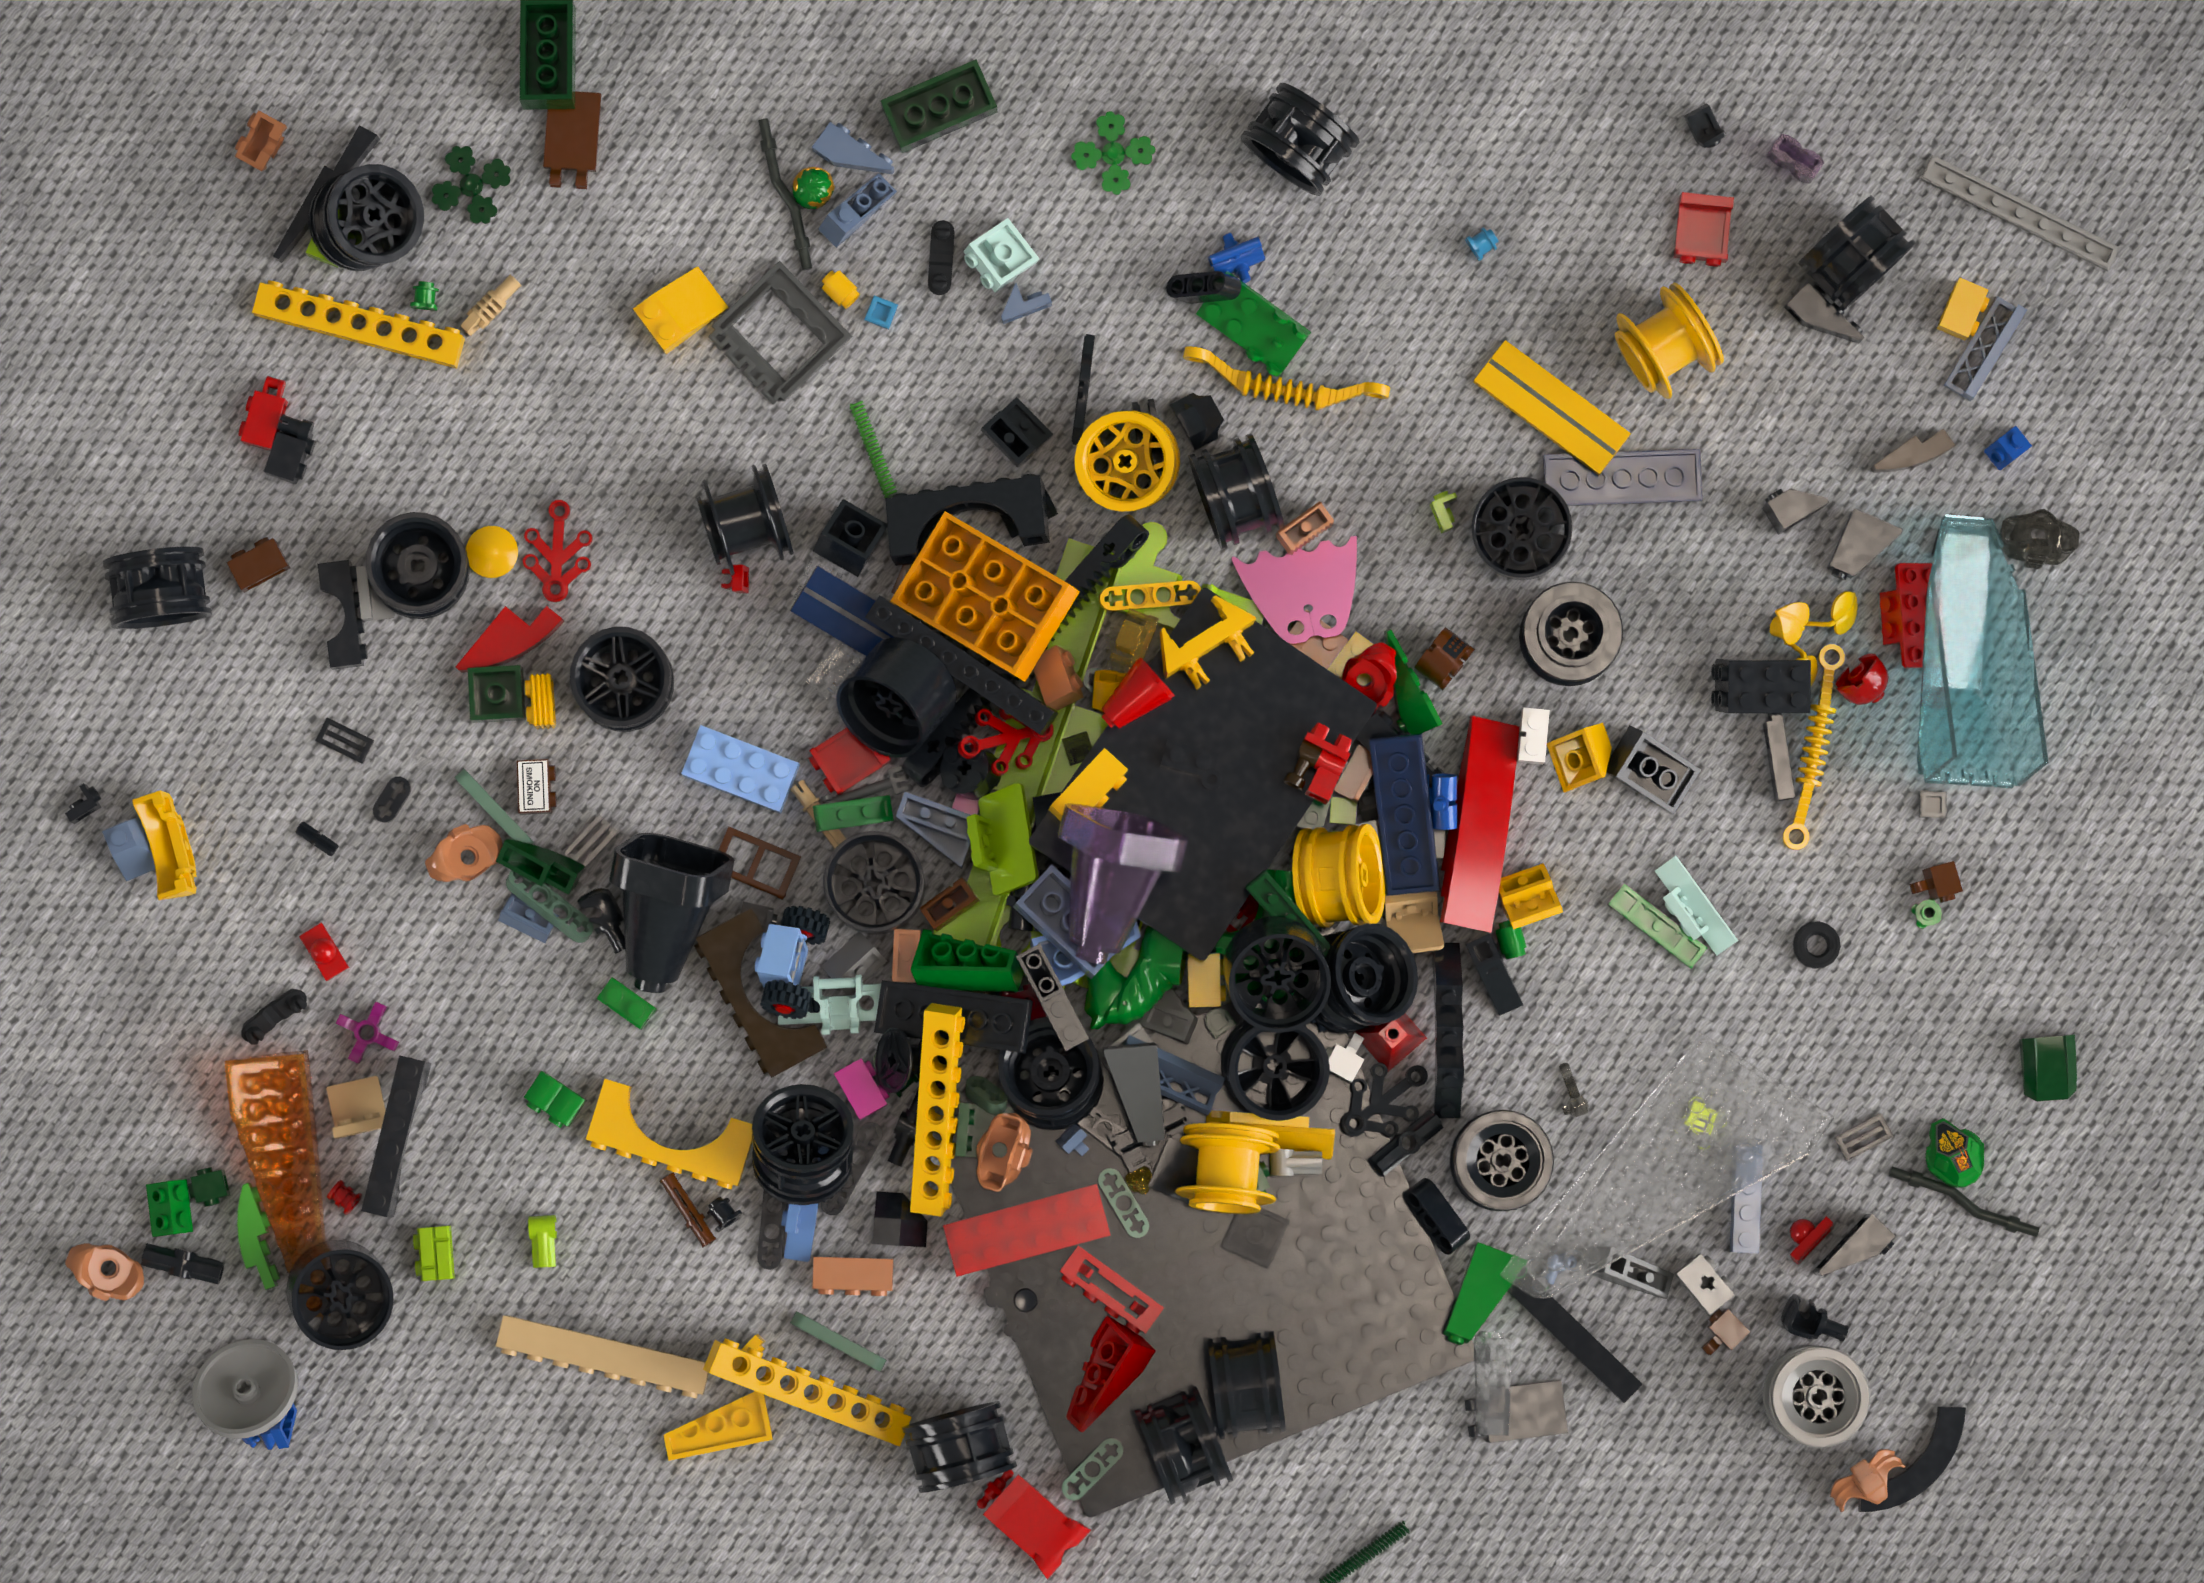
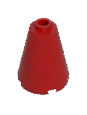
M1140 657L1134 662L1102 707L1105 713L1101 717L1111 728L1115 725L1121 728L1172 700L1175 694Z

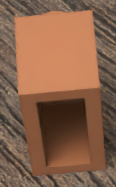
M1057 645L1044 651L1033 668L1045 704L1056 711L1084 698L1081 690L1083 683L1074 671L1073 665L1075 661L1072 654Z

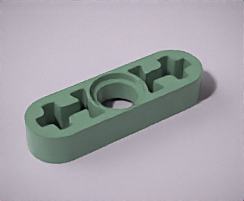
M1112 1168L1103 1170L1098 1178L1099 1186L1130 1236L1135 1238L1143 1237L1149 1230V1222L1117 1170ZM1106 1173H1109L1111 1176L1116 1175L1118 1178L1115 1180L1117 1188L1123 1185L1125 1191L1118 1192L1111 1198L1108 1193L1114 1191L1110 1185L1104 1186L1103 1181L1106 1179L1104 1175ZM1121 1195L1128 1196L1132 1202L1131 1207L1126 1211H1121L1116 1206V1200ZM1137 1208L1139 1213L1134 1214L1137 1221H1144L1145 1225L1142 1226L1143 1232H1132L1130 1230V1227L1133 1225L1130 1218L1124 1221L1122 1215H1127Z
M1115 1438L1104 1440L1064 1480L1062 1484L1063 1495L1069 1500H1078L1083 1497L1122 1457L1123 1446L1121 1442ZM1106 1444L1111 1446L1116 1444L1118 1446L1116 1449L1118 1455L1116 1457L1110 1455L1105 1460L1110 1464L1104 1467L1103 1462L1094 1457V1455L1099 1452L1102 1457L1107 1451L1105 1448ZM1094 1461L1100 1465V1473L1097 1476L1090 1477L1085 1473V1466L1088 1462ZM1080 1471L1082 1476L1091 1483L1086 1486L1083 1482L1079 1486L1081 1492L1078 1495L1076 1493L1070 1495L1067 1493L1069 1489L1067 1484L1070 1481L1076 1483L1080 1479L1076 1474Z

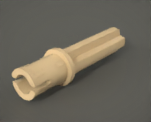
M801 780L798 782V786L803 793L796 784L790 791L793 792L804 807L802 809L803 812L807 811L815 822L813 806L821 805V799L819 797L816 798L805 781ZM840 829L822 831L834 849L846 840Z

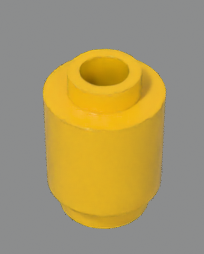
M833 270L830 271L822 280L824 284L822 290L838 306L842 305L845 309L849 308L860 296L857 287L840 270L836 273Z

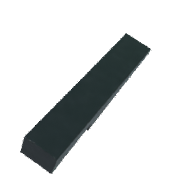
M359 125L335 169L332 170L324 165L273 255L277 261L282 263L308 231V214L317 190L336 175L359 167L380 140L377 134Z
M1527 1272L1508 1290L1522 1306L1585 1365L1622 1403H1625L1643 1385Z

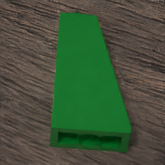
M1478 1242L1472 1252L1443 1335L1449 1336L1448 1340L1452 1343L1463 1345L1465 1342L1468 1344L1525 1268L1527 1260Z

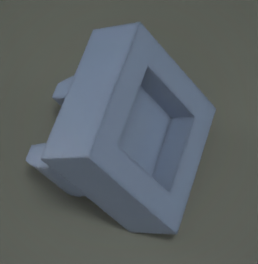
M1077 1124L1069 1127L1056 1140L1068 1154L1075 1149L1083 1156L1089 1150L1082 1142L1088 1135Z

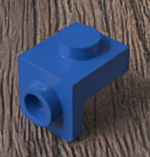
M2015 426L1987 447L1984 452L1997 469L2002 470L2032 447V445L2018 427Z

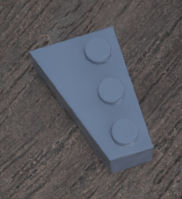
M904 792L896 818L958 867L963 868L971 846L967 834L968 825L966 817L971 815Z

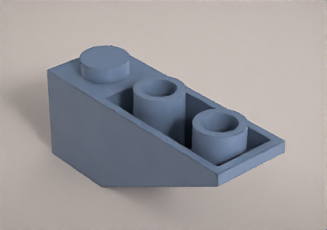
M830 122L812 146L813 152L836 167L886 174L894 173V167L891 165L893 161L882 153L879 156L870 150L872 148L870 144L861 138L858 140L852 138L849 135L850 130L840 123L834 125Z
M878 173L832 210L818 230L837 248L897 191Z

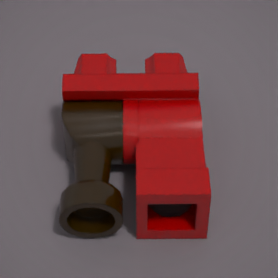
M1317 723L1311 732L1305 735L1297 752L1298 761L1293 773L1288 772L1283 782L1294 789L1302 791L1306 783L1303 776L1309 766L1315 768L1316 772L1305 795L1326 805L1351 754L1348 751L1352 739L1339 734L1333 745L1325 741L1330 729L1321 723Z

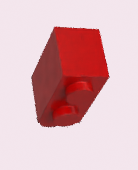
M267 376L262 392L255 390L254 395L249 396L246 404L248 416L246 421L241 422L238 433L241 436V442L271 451L276 434L279 431V422L282 423V420H280L281 416L285 414L288 401L282 398L286 385L285 380ZM270 388L277 389L276 396L268 394Z

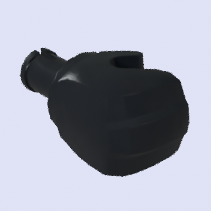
M597 888L582 895L577 900L582 909L594 907L602 910L601 917H592L588 920L590 923L601 925L594 929L596 934L600 932L606 934L615 954L622 951L617 940L624 950L625 936L619 927L621 925L620 922L624 918L611 891L605 888Z
M1793 1294L1788 1299L1782 1312L1781 1322L1789 1333L1807 1339H1817L1821 1334H1825L1841 1342L1845 1340L1843 1335L1847 1336L1848 1325L1828 1319L1827 1310L1820 1308L1817 1311L1811 1299L1809 1300V1309L1805 1313L1799 1309L1801 1299L1797 1294Z

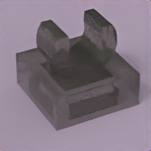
M1087 731L1062 739L1070 766L1082 763L1092 749Z

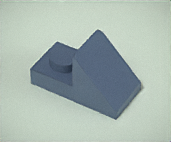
M1015 283L1001 315L1002 323L1006 324L1051 307L1052 301L1049 293L1042 294L1041 291L1027 296L1028 300L1024 302L1017 283Z

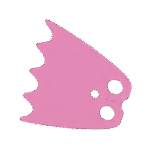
M1351 536L1348 543L1342 547H1336L1329 540L1321 541L1314 551L1307 552L1298 549L1293 555L1287 553L1283 557H1275L1266 550L1260 551L1256 561L1252 564H1245L1238 558L1232 557V562L1255 605L1273 630L1286 642L1291 644L1306 642L1314 635L1324 638L1333 637L1341 634L1345 629L1350 615L1355 588L1357 536ZM1309 604L1313 607V610L1305 612L1304 606ZM1333 615L1337 623L1333 628L1325 629L1320 625L1321 617ZM1292 621L1302 622L1304 631L1299 635L1290 634L1287 629L1289 623Z

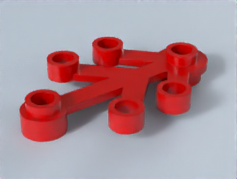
M555 500L549 506V514L554 519L552 549L543 541L537 529L529 528L524 533L525 540L529 544H533L551 564V576L538 564L539 560L534 554H527L523 558V565L526 569L531 570L543 583L542 592L544 597L551 602H560L568 595V585L581 573H586L590 570L591 561L587 557H579L575 562V566L563 576L562 565L581 548L589 546L593 541V537L586 530L580 531L577 534V538L563 550L565 520L570 516V507L563 500ZM560 506L563 507L565 513L562 516H557L555 509ZM531 531L537 533V538L534 541H530L527 538L528 533ZM582 534L589 535L590 539L587 543L580 542ZM529 557H533L536 560L535 565L532 567L526 565V560ZM581 560H586L588 562V567L586 569H580L578 567V563ZM553 585L560 586V592L558 594L551 593V587Z
M1001 708L999 709V715L1002 719H1014L1025 726V728L1017 730L993 716L990 710L981 709L975 715L976 723L979 726L988 725L1002 734L979 740L974 736H966L959 742L958 751L962 757L971 759L981 750L1006 744L999 759L991 765L992 773L996 776H1002L1008 771V763L1020 740L1030 738L1024 752L1015 759L1017 768L1025 770L1032 765V757L1039 743L1046 742L1052 737L1054 732L1053 724L1050 725L1044 735H1041L1012 715H1007ZM980 714H985L987 721L981 720ZM964 745L971 747V753L965 751ZM1021 757L1027 759V765L1021 763ZM997 763L1003 766V771H999L996 768Z

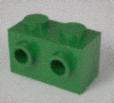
M187 1179L146 1184L152 1237L193 1232Z

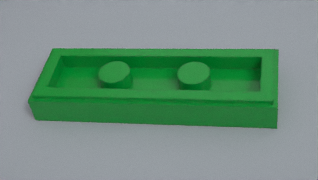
M890 795L813 806L817 832L894 821Z

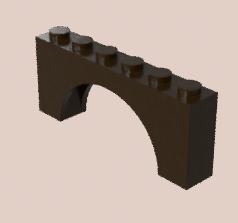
M751 907L699 935L696 938L698 943L694 947L700 958L706 957L710 967L706 969L713 982L718 980L723 990L719 991L725 1004L731 1003L736 1013L732 1014V1017L738 1028L744 1027L748 1036L744 1039L750 1050L758 1052L761 1059L757 1063L763 1074L769 1073L772 1078L826 1049L827 1044L815 1023L800 1028L779 1026L761 1016L748 1000L741 978L742 960L749 944L754 938L764 932L762 924Z

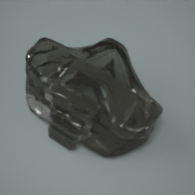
M2039 509L2032 513L2005 518L1998 537L2004 553L2009 558L2024 561V566L2027 568L2041 569L2044 564L2058 565L2063 563L2078 548L2080 533L2075 527L2059 520L2048 510ZM2041 529L2044 531L2045 539L2032 538V530Z

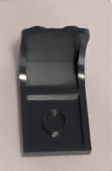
M1716 659L1715 664L1712 665L1711 675L1712 679L1715 680V690L1711 693L1712 706H1715V711L1723 713H1810L1811 660Z

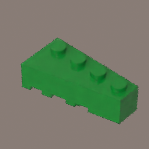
M927 929L922 931L910 969L917 985L965 991L1018 992L1024 974L1016 958L1018 954L1015 950L990 944L982 946L975 944L974 940L969 939L961 941L953 939L952 935L944 933L940 936L933 934L931 930Z

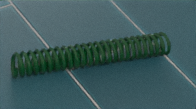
M1402 1521V1523L1398 1522V1525L1395 1524V1528H1391L1392 1531L1388 1529V1532L1381 1534L1378 1540L1374 1539L1371 1545L1367 1544V1547L1364 1546V1550H1360L1361 1553L1357 1551V1555L1354 1554L1350 1556V1559H1347V1562L1343 1561V1564L1340 1563V1567L1336 1566V1569L1333 1568V1572L1329 1571L1330 1575L1326 1573V1577L1323 1576V1579L1319 1578V1582H1341L1340 1578L1344 1580V1577L1347 1578L1348 1575H1351V1572L1354 1573L1355 1570H1358V1567L1361 1568V1564L1365 1565V1562L1368 1563V1559L1372 1561L1371 1556L1375 1558V1554L1378 1556L1379 1553H1382V1550L1385 1551L1386 1548H1389V1545L1392 1546V1542L1396 1544V1540L1399 1541V1537L1403 1539L1402 1534L1406 1536V1532L1410 1534L1409 1529L1404 1526L1405 1522Z

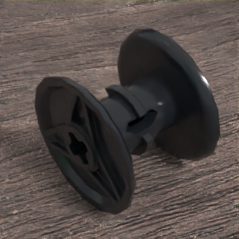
M889 1028L882 1034L876 1050L875 1068L877 1077L882 1088L888 1093H898L906 1086L909 1078L914 1077V1074H917L918 1079L920 1078L922 1039L918 1045H910L906 1034L899 1028ZM938 1055V1061L941 1064L947 1065L946 1059ZM935 1081L939 1089H945L942 1082Z

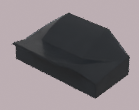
M1191 393L1170 404L1195 451L1218 439V430L1224 419L1211 395L1198 396L1195 393Z

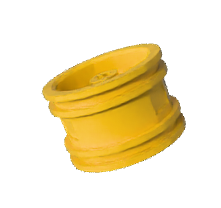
M1140 411L1113 412L1091 423L1083 432L1077 444L1074 457L1075 472L1079 484L1085 493L1097 504L1120 512L1143 509L1163 499L1173 488L1181 465L1180 450L1171 430L1160 419ZM1125 423L1122 431L1116 426ZM1135 428L1143 433V439L1138 444L1130 439V433ZM1109 429L1117 437L1109 445L1105 446L1100 436ZM1153 435H1155L1158 442H1152ZM1096 444L1099 451L1093 453L1094 446ZM1152 448H1162L1163 462L1154 463ZM1126 456L1132 457L1130 460L1131 465L1125 466L1123 464L1126 461ZM1100 458L1106 459L1109 464V468L1105 473L1098 472L1095 467L1096 461ZM1163 468L1162 475L1160 476L1157 470ZM1143 473L1148 474L1152 481L1151 485L1146 489L1142 488L1138 483V478ZM1105 480L1104 488L1100 485L1098 481ZM1112 482L1126 487L1122 497L1110 494ZM1132 492L1138 496L1137 498H1129Z
M1361 824L1360 826L1349 825L1344 831L1328 832L1322 827L1315 829L1303 828L1300 830L1294 844L1292 862L1293 887L1297 907L1315 928L1319 926L1330 928L1334 922L1350 921L1356 926H1361L1365 923L1377 924L1384 909L1386 881L1382 848L1375 829L1369 824Z

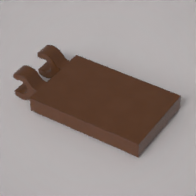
M575 91V109H547L543 167L544 169H551L550 187L561 188L562 170L577 171L576 189L587 190L588 172H596L601 93Z

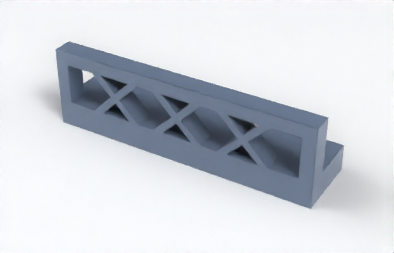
M1998 296L1944 386L1969 401L1973 400L2028 309L2019 304L2015 307ZM2000 304L2010 310L2012 314L2007 321L1997 323L1994 312ZM1990 318H1992L1993 324H1992V325H1987V323L1989 322ZM2004 325L2001 332L1999 333L1998 326ZM1994 328L1996 334L1995 342L1983 345L1981 333L1985 329ZM1978 340V342H1979V347H1974V348H1973V346L1975 345L1976 341ZM1991 347L1986 355L1984 349ZM1981 350L1983 357L1981 365L1970 367L1967 356L1972 351ZM1965 361L1966 369L1959 370ZM1978 369L1972 378L1971 371ZM1968 373L1970 383L1965 391L1952 383L1956 374Z
M1129 1035L1123 1045L1146 1042ZM1157 1048L1161 1095L1209 1115L1215 1097L1223 1086L1224 1077ZM1177 1082L1181 1084L1184 1091L1180 1093L1174 1091L1169 1083ZM1199 1092L1208 1096L1206 1105L1198 1102L1194 1094Z

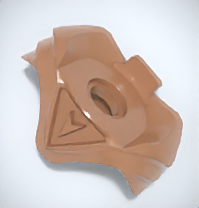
M467 824L461 825L449 831L447 837L439 842L433 854L426 859L425 866L430 877L437 881H471L485 872L490 866L498 863L496 860L502 848V839L489 826L480 825L469 828ZM464 850L471 851L474 855V862L470 865L463 863L460 856Z
M1003 1113L995 1116L988 1130L978 1142L976 1149L978 1157L977 1177L979 1183L985 1189L995 1192L1001 1191L1004 1186L1017 1179L1022 1167H1026L1030 1162L1033 1152L1032 1148L1029 1147L1031 1130L1027 1122L1016 1113ZM1002 1142L1007 1146V1154L1004 1157L994 1155L992 1149L995 1143Z
M89 1243L76 1245L70 1249L65 1261L66 1267L73 1272L79 1284L88 1288L91 1296L104 1301L109 1300L110 1297L119 1300L131 1299L144 1285L141 1264L129 1258L127 1254L112 1245L105 1244L99 1246ZM110 1260L115 1264V1271L107 1276L101 1272V1265L105 1261Z
M1880 1449L1869 1463L1862 1459L1850 1468L1852 1475L1836 1480L1832 1485L1830 1497L1834 1498L1835 1505L1839 1507L1840 1512L1844 1511L1845 1503L1850 1498H1861L1874 1504H1880L1888 1497L1887 1477L1889 1471L1894 1467L1905 1468L1906 1466L1895 1455V1451Z

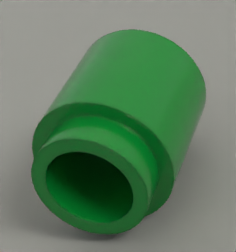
M1509 920L1498 923L1499 928L1495 929L1501 954H1504L1505 959L1525 955L1524 948L1527 946L1522 928L1513 929Z

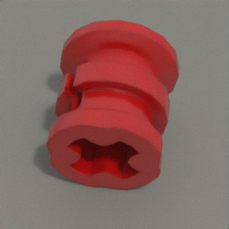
M339 1180L330 1190L327 1198L334 1200L338 1208H344L343 1213L347 1215L357 1206L362 1198V1194H355L352 1187H346L344 1185L345 1182Z

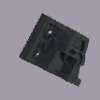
M1169 1137L1148 1186L1189 1204L1191 1199L1177 1195L1175 1190L1182 1186L1196 1185L1199 1150Z

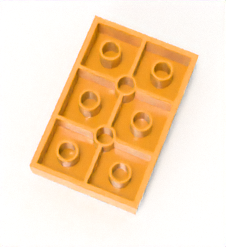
M945 511L892 597L891 602L1025 682L1080 591Z

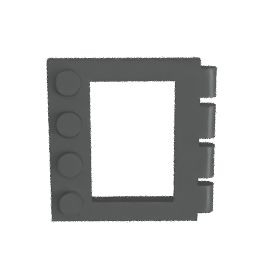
M779 261L712 325L715 330L708 338L720 350H723L728 344L731 345L725 355L738 369L746 363L749 364L743 371V374L756 388L765 381L767 385L761 390V393L774 405L780 398L785 402L853 336ZM770 289L824 344L786 381L733 326Z

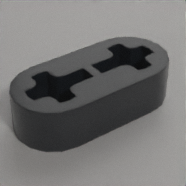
M394 777L387 783L373 807V815L378 821L389 823L396 818L411 793V785L407 779ZM401 781L404 782L403 788L406 789L405 793H399L395 799L391 798L395 792V789L392 788L393 784H400ZM389 800H391L393 803L389 810L392 814L381 818V812L378 808L380 805L385 807Z

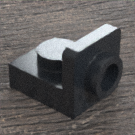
M84 783L79 786L87 800L79 799L69 806L70 810L65 814L71 823L76 824L101 808L98 803L101 797L94 786L89 788Z

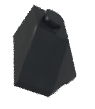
M877 1191L872 1244L926 1247L928 1221L922 1214L910 1212L911 1201L904 1193Z

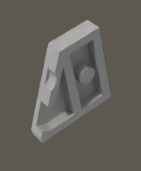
M1171 988V990L1164 993L1162 999L1150 1011L1145 1013L1140 1024L1146 1029L1188 1044L1198 1019Z

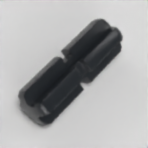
M301 822L295 831L296 834L311 844L314 843L315 847L329 856H333L339 847L337 843L323 834L320 835L319 831L306 822Z

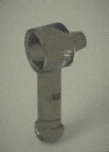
M1560 1064L1559 1070L1570 1097L1567 1105L1562 1108L1564 1115L1571 1114L1574 1117H1579L1587 1114L1589 1108L1588 1101L1580 1095L1569 1064Z

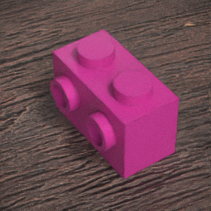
M861 1058L834 1073L859 1120L888 1105L886 1099L889 1098V1095L882 1088L881 1084L877 1086L873 1076L876 1075V1072L870 1061L864 1063Z

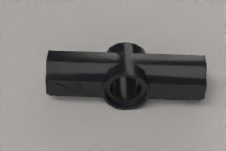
M1431 1110L1426 1111L1369 1158L1371 1166L1384 1177L1411 1154L1418 1152L1424 1143L1442 1130L1444 1127L1441 1120ZM1404 1136L1410 1140L1411 1145L1408 1150H1405L1402 1146Z
M147 1243L143 1251L141 1265L166 1271L169 1275L190 1280L194 1278L219 1285L225 1263L197 1256L198 1254L194 1252L191 1253L177 1248L173 1250Z

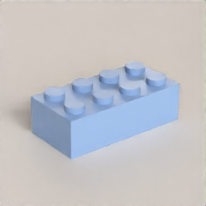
M700 725L681 774L684 777L781 814L800 764Z

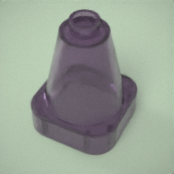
M1067 803L1064 807L1057 837L1072 845L1068 939L1078 945L1075 956L1079 959L1096 964H1106L1109 953L1116 954L1121 952L1162 871H1181L1189 839L1164 824L1143 815Z

